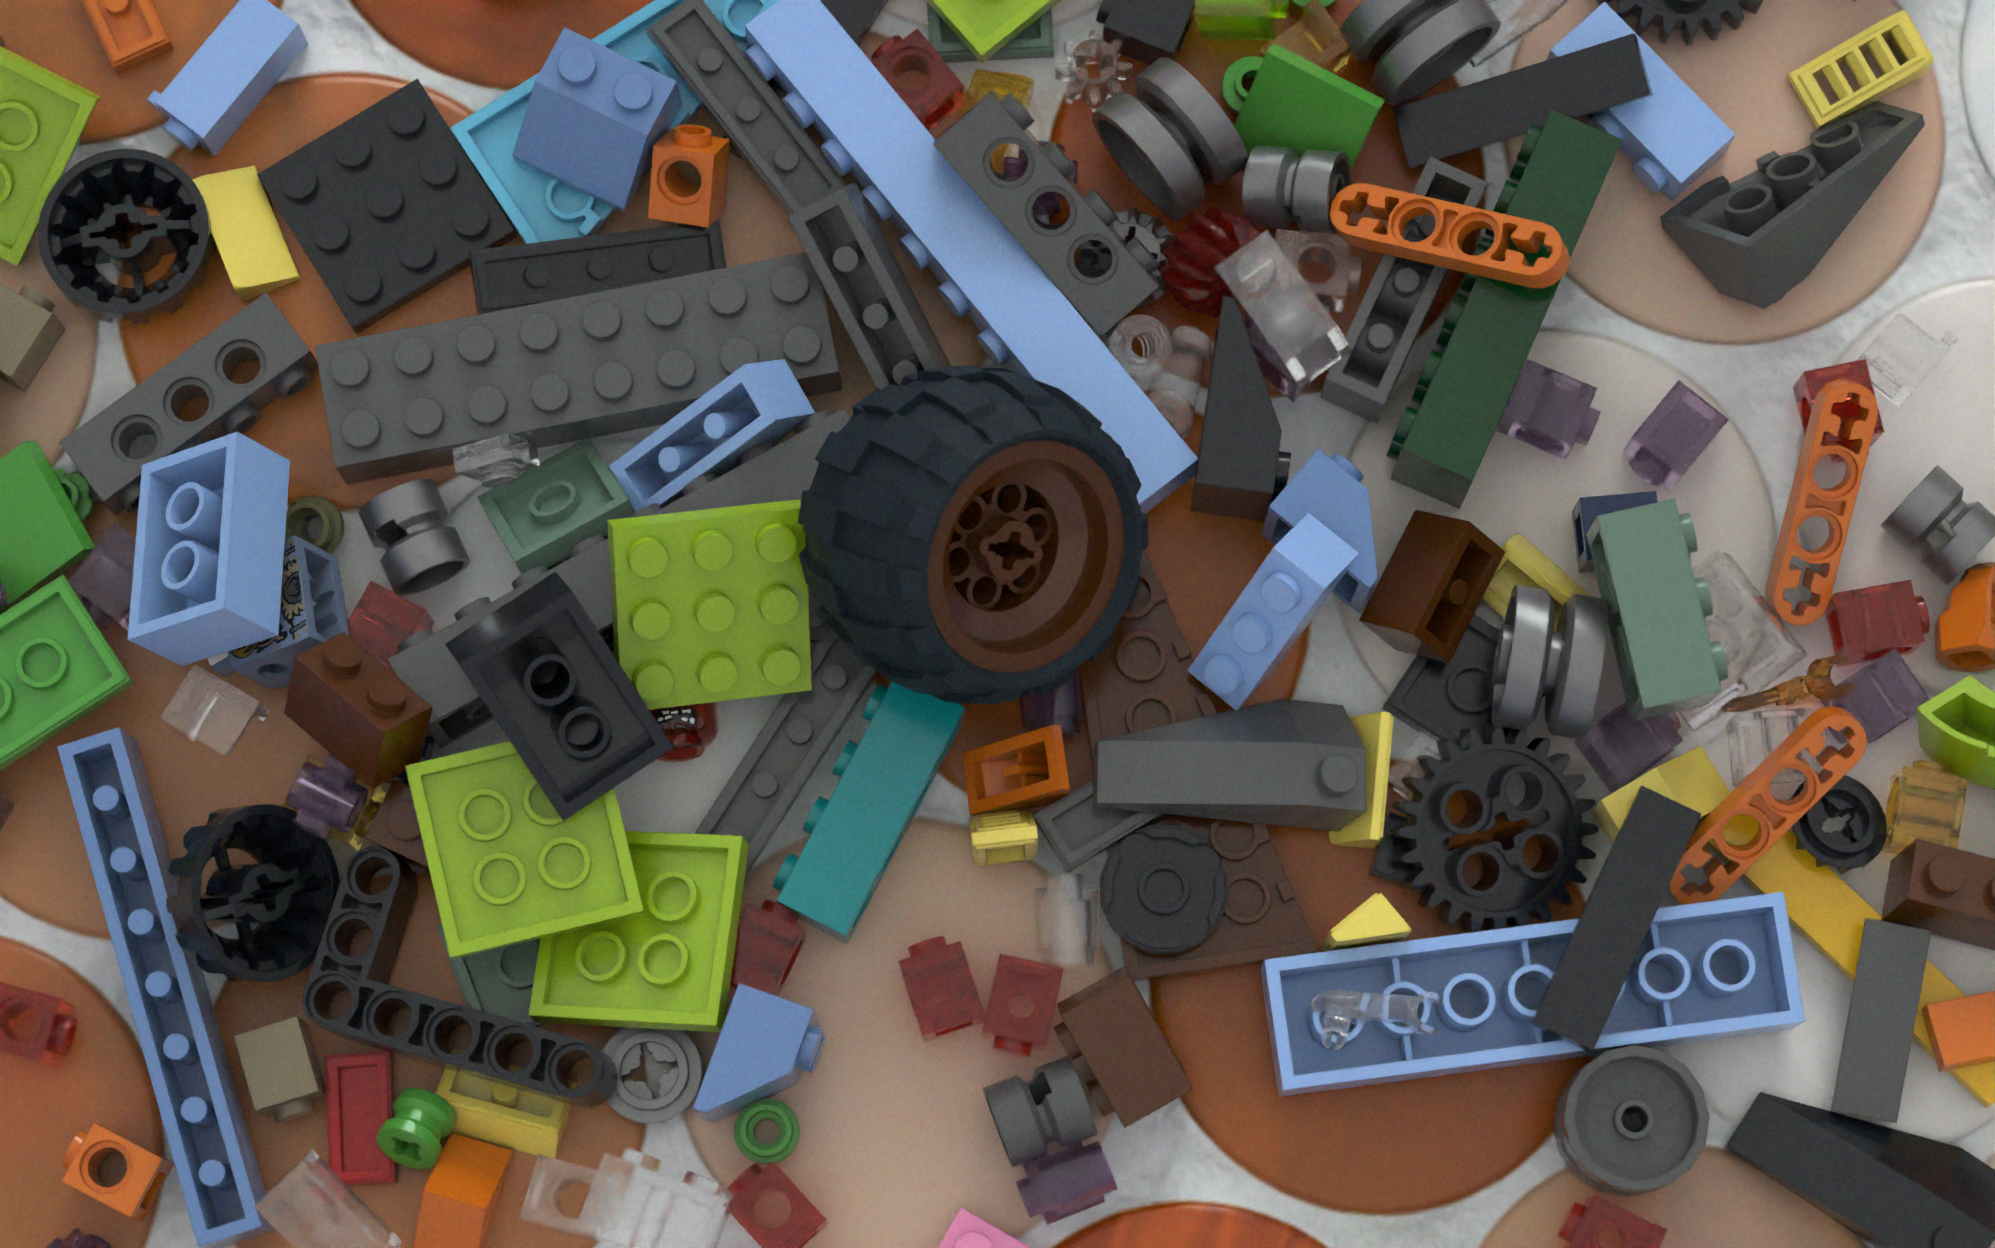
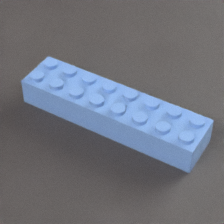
M1784 892L1658 908L1592 1052L1579 1048L1530 1024L1578 919L1264 959L1260 967L1278 1097L1601 1055L1605 1051L1631 1045L1655 1048L1792 1030L1804 1023L1805 1017Z

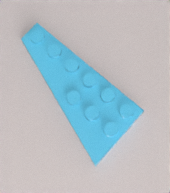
M654 0L592 40L677 81L682 106L670 129L674 130L675 126L688 124L702 105L647 36V28L686 0ZM778 0L703 1L744 53L748 49L745 25ZM539 73L450 128L479 176L525 244L596 235L617 209L513 158L512 154L530 95Z

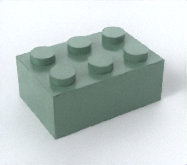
M1670 499L1598 515L1587 533V540L1601 598L1606 599L1608 603V627L1631 722L1708 705L1722 692L1721 681L1728 679V667L1721 642H1710L1705 622L1706 616L1713 615L1712 600L1705 577L1694 578L1690 553L1697 552V539L1689 513L1679 515L1676 500Z

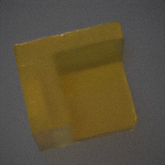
M1311 0L1304 6L1302 20L1261 47L1260 56L1264 58L1267 50L1275 43L1338 75L1347 69L1352 45L1318 0Z

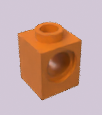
M683 124L675 126L674 130L669 129L653 145L648 218L709 228L725 210L730 138L711 136V129L700 125ZM678 161H687L693 164L701 175V183L696 184L687 181L679 171Z
M93 1122L88 1133L80 1131L70 1143L62 1165L68 1168L62 1182L130 1218L144 1221L174 1163L126 1137ZM120 1151L127 1162L125 1177L118 1184L105 1187L99 1178V1165L105 1156L112 1152Z

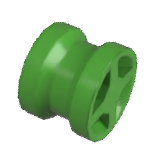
M405 1088L398 1093L393 1102L392 1111L394 1117L382 1124L377 1133L376 1141L384 1154L396 1163L413 1169H430L436 1164L441 1154L440 1140L452 1133L456 1125L457 1115L454 1108L439 1095L426 1089Z

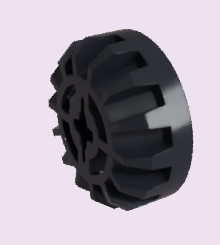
M117 149L105 151L86 158L73 166L57 181L47 196L38 226L40 254L50 277L76 307L80 306L91 312L99 320L109 323L115 318L129 319L135 325L148 323L149 315L162 310H167L171 314L183 307L181 299L195 285L198 288L203 286L207 279L205 267L209 256L215 255L216 243L211 233L209 211L196 184L175 163L160 155L143 150ZM136 206L154 209L160 212L161 215L147 216L141 208ZM137 231L139 235L132 237V247L123 249L121 244L127 242L128 232ZM176 253L175 260L167 273L156 282L145 286L144 273L152 270L159 263L162 255ZM112 263L119 271L133 275L134 288L121 287L109 282L98 272L95 265Z
M271 804L219 809L209 814L206 825L191 827L183 837V846L188 850L186 856L172 859L168 871L170 875L180 878L179 895L166 898L167 912L181 915L184 926L175 935L181 948L196 950L197 965L205 972L224 974L228 981L234 982L278 981L291 977L308 967L315 959L340 884L335 858L320 831L301 814L289 808ZM226 849L244 851L259 864L231 865ZM214 856L218 869L211 875L207 882L206 892L201 895L202 871L207 862ZM220 920L227 923H235L239 938H224L211 930L207 922ZM249 923H259V924H258V926L252 931Z

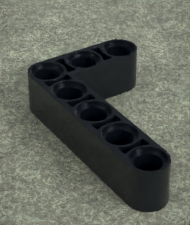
M370 846L361 849L349 859L303 993V1008L312 1023L343 1039L579 1107L592 1108L603 1104L612 1096L617 1087L618 1078L615 1064L608 1055L583 1040L388 985V980L417 896V877L407 863L382 847ZM390 867L393 875L389 887L380 894L371 895L370 883L374 874L381 869ZM371 929L372 941L368 950L362 955L351 957L349 949L354 935L361 930ZM350 990L352 998L348 1011L340 1018L331 1019L329 1007L333 997L341 991ZM410 1007L412 1017L409 1027L401 1035L391 1037L388 1027L392 1015L398 1009ZM470 1024L472 1038L468 1047L462 1052L451 1054L448 1042L452 1031L458 1026ZM530 1041L533 1047L531 1061L522 1070L511 1071L508 1064L510 1052L517 1044ZM586 1058L592 1059L594 1075L591 1081L582 1088L571 1089L569 1072L573 1065Z

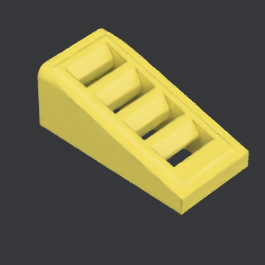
M1901 10L1789 73L1787 79L1818 130L1925 76L1934 60L1908 13L1905 10ZM1890 40L1903 62L1902 65H1899L1886 41ZM1870 50L1882 70L1883 76L1875 77L1862 53ZM1844 62L1847 63L1861 87L1853 92L1838 66ZM1823 73L1839 101L1830 105L1815 77Z
M1014 809L976 814L969 818L973 864H977V867L1034 860V857H1037L1038 833L1032 811Z

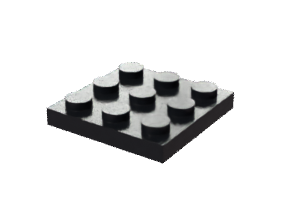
M418 78L257 174L356 334L470 266L468 254L470 251L501 247L517 237L511 224Z

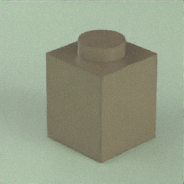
M0 283V378L19 390L26 392L62 337L65 328L52 313L56 305L45 296L25 285L22 286L19 293H16Z
M295 1016L234 1036L256 1112L264 1116L274 1114L276 1122H285L314 1112L312 1102L326 1098V1087L307 1022Z

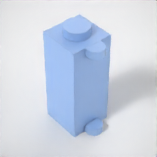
M236 0L238 3L162 94L154 90L146 99L166 119L167 122L162 126V129L185 149L192 151L198 144L215 157L308 45L299 24L267 0Z

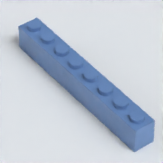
M117 727L57 746L197 1245L201 1248H223L276 1231L203 970L197 965V951L181 948L175 937L176 932L184 926L181 915L167 912L166 898L179 895V886L176 877L168 873L171 858L137 739L122 728Z

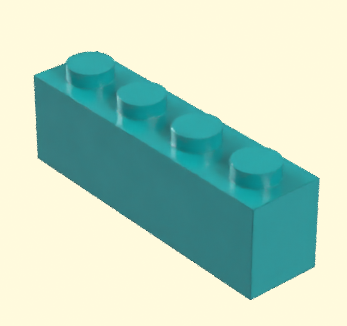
M891 682L889 688L879 683L871 695L862 715V718L870 721V724L859 744L849 740L845 745L832 773L841 779L829 800L821 796L816 800L803 826V831L810 834L799 857L791 853L788 854L772 886L780 891L776 900L779 909L847 944L966 719L964 706L955 702H944L929 694L915 693L894 682Z

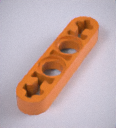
M1355 183L1346 186L1337 193L1331 203L1330 217L1332 224L1345 242L1356 248L1530 288H1545L1554 285L1564 276L1569 266L1570 256L1563 239L1554 227L1543 222L1368 183ZM1369 205L1377 218L1388 221L1387 230L1380 220L1363 217L1358 222V225L1355 226L1349 217L1351 213H1362L1365 206ZM1420 215H1429L1435 218V229L1425 240L1410 242L1404 239V229L1413 218ZM1484 228L1494 232V242L1486 252L1480 255H1468L1462 252L1463 241L1473 230ZM1510 238L1517 250L1528 253H1537L1541 244H1545L1550 257L1538 258L1534 266H1530L1524 254L1509 250Z
M1836 379L1827 383L1818 391L1814 400L1766 584L1765 597L1769 608L1778 617L1793 625H1808L1817 621L1825 613L1829 604L1877 421L1878 404L1875 396L1867 387L1849 379ZM1848 393H1851V401L1860 406L1857 417H1846L1841 431V436L1853 440L1850 449L1833 441H1822L1824 432L1837 437L1841 421L1840 417L1831 413L1834 401L1839 403L1845 402ZM1838 454L1846 466L1842 481L1830 489L1820 488L1815 483L1813 477L1816 463L1823 456ZM1812 516L1824 517L1829 525V537L1826 543L1815 550L1803 549L1797 539L1801 523ZM1795 555L1810 564L1821 565L1818 572L1806 567L1803 586L1812 592L1809 602L1799 601L1795 610H1792V603L1783 598V593L1786 588H1796L1800 581L1802 569L1794 564H1790L1792 556Z
M1829 706L1820 708L1811 714L1694 829L1668 886L1677 901L1685 905L1717 900L1858 763L1865 753L1867 739L1865 730L1852 713L1841 707ZM1830 726L1833 730L1840 731L1847 726L1842 733L1847 741L1845 747L1838 751L1830 745L1815 758L1824 768L1816 775L1808 762L1797 754L1805 748L1814 758L1826 744L1821 736L1824 729ZM1783 769H1798L1804 774L1805 779L1804 787L1799 795L1789 800H1780L1772 796L1770 785L1775 774ZM1740 814L1751 815L1758 822L1757 834L1753 840L1739 846L1732 845L1724 840V827L1729 819ZM1713 839L1721 853L1731 860L1723 866L1717 856L1713 857L1703 869L1708 878L1703 885L1699 887L1691 881L1682 887L1686 879L1681 870L1689 863L1697 869L1702 867L1713 856L1707 846H1705L1709 840Z

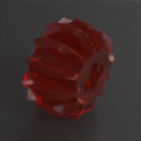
M1215 206L1209 208L1203 216L1193 214L1190 217L1188 227L1182 232L1175 231L1177 239L1174 245L1163 252L1167 263L1162 267L1160 276L1167 283L1166 290L1174 295L1173 299L1187 310L1192 309L1199 315L1205 313L1216 318L1220 315L1223 296L1236 298L1237 303H1239L1240 297L1246 292L1252 293L1251 285L1254 279L1263 275L1265 271L1260 263L1268 252V248L1261 242L1262 234L1254 229L1255 225L1240 214L1235 215L1229 210L1223 211Z

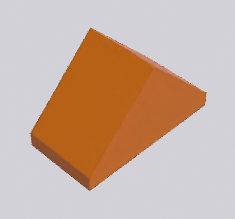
M1050 725L961 753L970 815L1050 806L1070 793L1061 725Z
M451 1133L422 1192L413 1248H485L514 1151Z

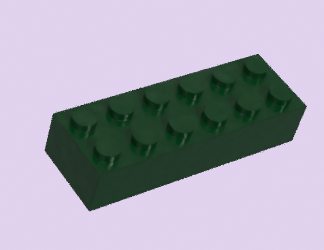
M1551 109L1543 129L1531 124L1509 176V179L1519 182V184L1517 185L1506 180L1493 211L1543 222L1554 227L1563 239L1571 258L1622 139ZM1489 229L1485 230V234L1490 235L1492 237L1495 236L1493 231ZM1482 236L1474 255L1486 252L1494 241ZM1510 238L1509 250L1524 254L1530 266H1534L1538 258L1550 257L1545 244H1541L1537 253H1528L1517 250ZM1466 273L1460 289L1469 292L1470 295L1467 297L1456 293L1436 341V345L1446 348L1444 354L1433 349L1431 350L1411 398L1412 401L1421 404L1419 411L1407 406L1392 438V443L1386 455L1397 461L1390 478L1391 480L1453 507L1461 508L1561 279L1554 285L1545 288H1530Z

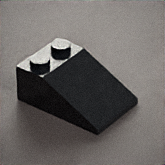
M1223 296L1214 344L1190 511L1265 522L1268 507L1287 485L1291 453L1279 451L1282 430L1236 298Z
M553 572L445 644L563 821L673 749L668 738L580 602L556 572Z

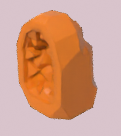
M1995 562L1979 563L1965 570L1959 584L1952 589L1943 613L1938 617L1935 624V659L1949 670L1979 672L1995 669Z

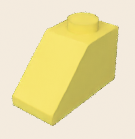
M1700 745L1655 767L1601 799L1592 809L1591 813L1612 846L1633 799L1641 786L1701 813L1698 822L1705 819L1730 794V791Z

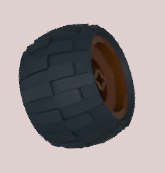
M971 365L945 366L905 375L901 385H887L882 390L876 388L852 407L853 417L838 433L832 431L829 433L814 459L819 462L810 490H803L798 523L803 525V530L805 531L806 547L799 554L805 582L810 585L812 596L821 604L819 610L828 619L826 623L863 664L881 672L888 680L915 693L929 694L944 702L969 704H1000L1001 701L1015 702L1019 696L1031 697L1037 693L1044 695L1070 682L1072 671L1087 659L1094 662L1115 638L1113 631L1126 608L1132 609L1143 579L1138 577L1142 551L1148 547V515L1141 512V506L1137 500V494L1141 487L1140 480L1130 459L1126 458L1122 447L1109 434L1100 429L1102 422L1059 388L1004 368H977ZM950 551H951V552H952V555H951V558H950V560H949V553H950Z

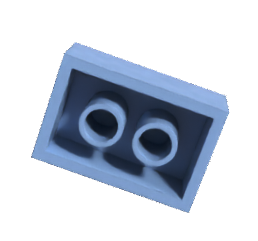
M234 432L142 465L127 640L184 666L279 635L290 460L245 435Z

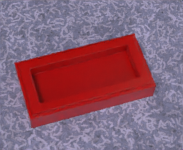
M390 1051L325 1055L329 1186L341 1187L398 1183L397 1163L384 1154L376 1141L377 1133L382 1124L394 1117L392 1111L393 1102L395 1101L393 1053Z

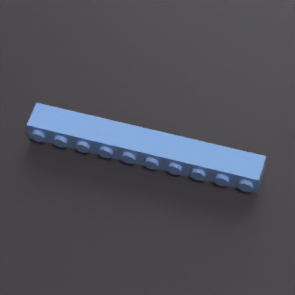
M778 0L745 25L748 49L744 51V54L766 82L774 78L787 94L782 98V101L800 126L806 129L812 125L824 139L825 143L821 145V149L834 169L842 176L851 172L864 188L861 193L873 216L880 223L889 219L903 237L898 240V243L910 262L920 271L928 266L942 283L937 288L938 293L951 312L958 318H962L967 314L979 328L981 333L976 338L987 356L997 366H1001L1006 362L1015 373L1059 388L1102 422L1100 429L1109 434L1122 447L1126 458L1130 459L1140 480L1141 487L1137 494V500L1141 506L1142 513L1146 514L1194 477L1198 465L1197 456L1046 273L933 145L935 140L824 4L820 0Z

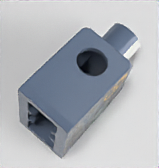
M296 535L288 538L284 545L279 635L209 657L207 659L211 667L224 677L238 672L268 688L280 689L290 685L295 656L342 632L350 637L338 558Z

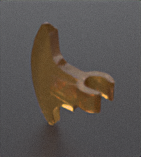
M1842 655L1829 656L1813 661L1807 670V676H1797L1771 689L1733 698L1720 709L1721 712H1751L1781 705H1792L1797 701L1812 697L1822 701L1848 696L1853 692L1856 684L1855 682L1839 686L1833 684L1830 675L1832 667L1845 663L1848 659Z

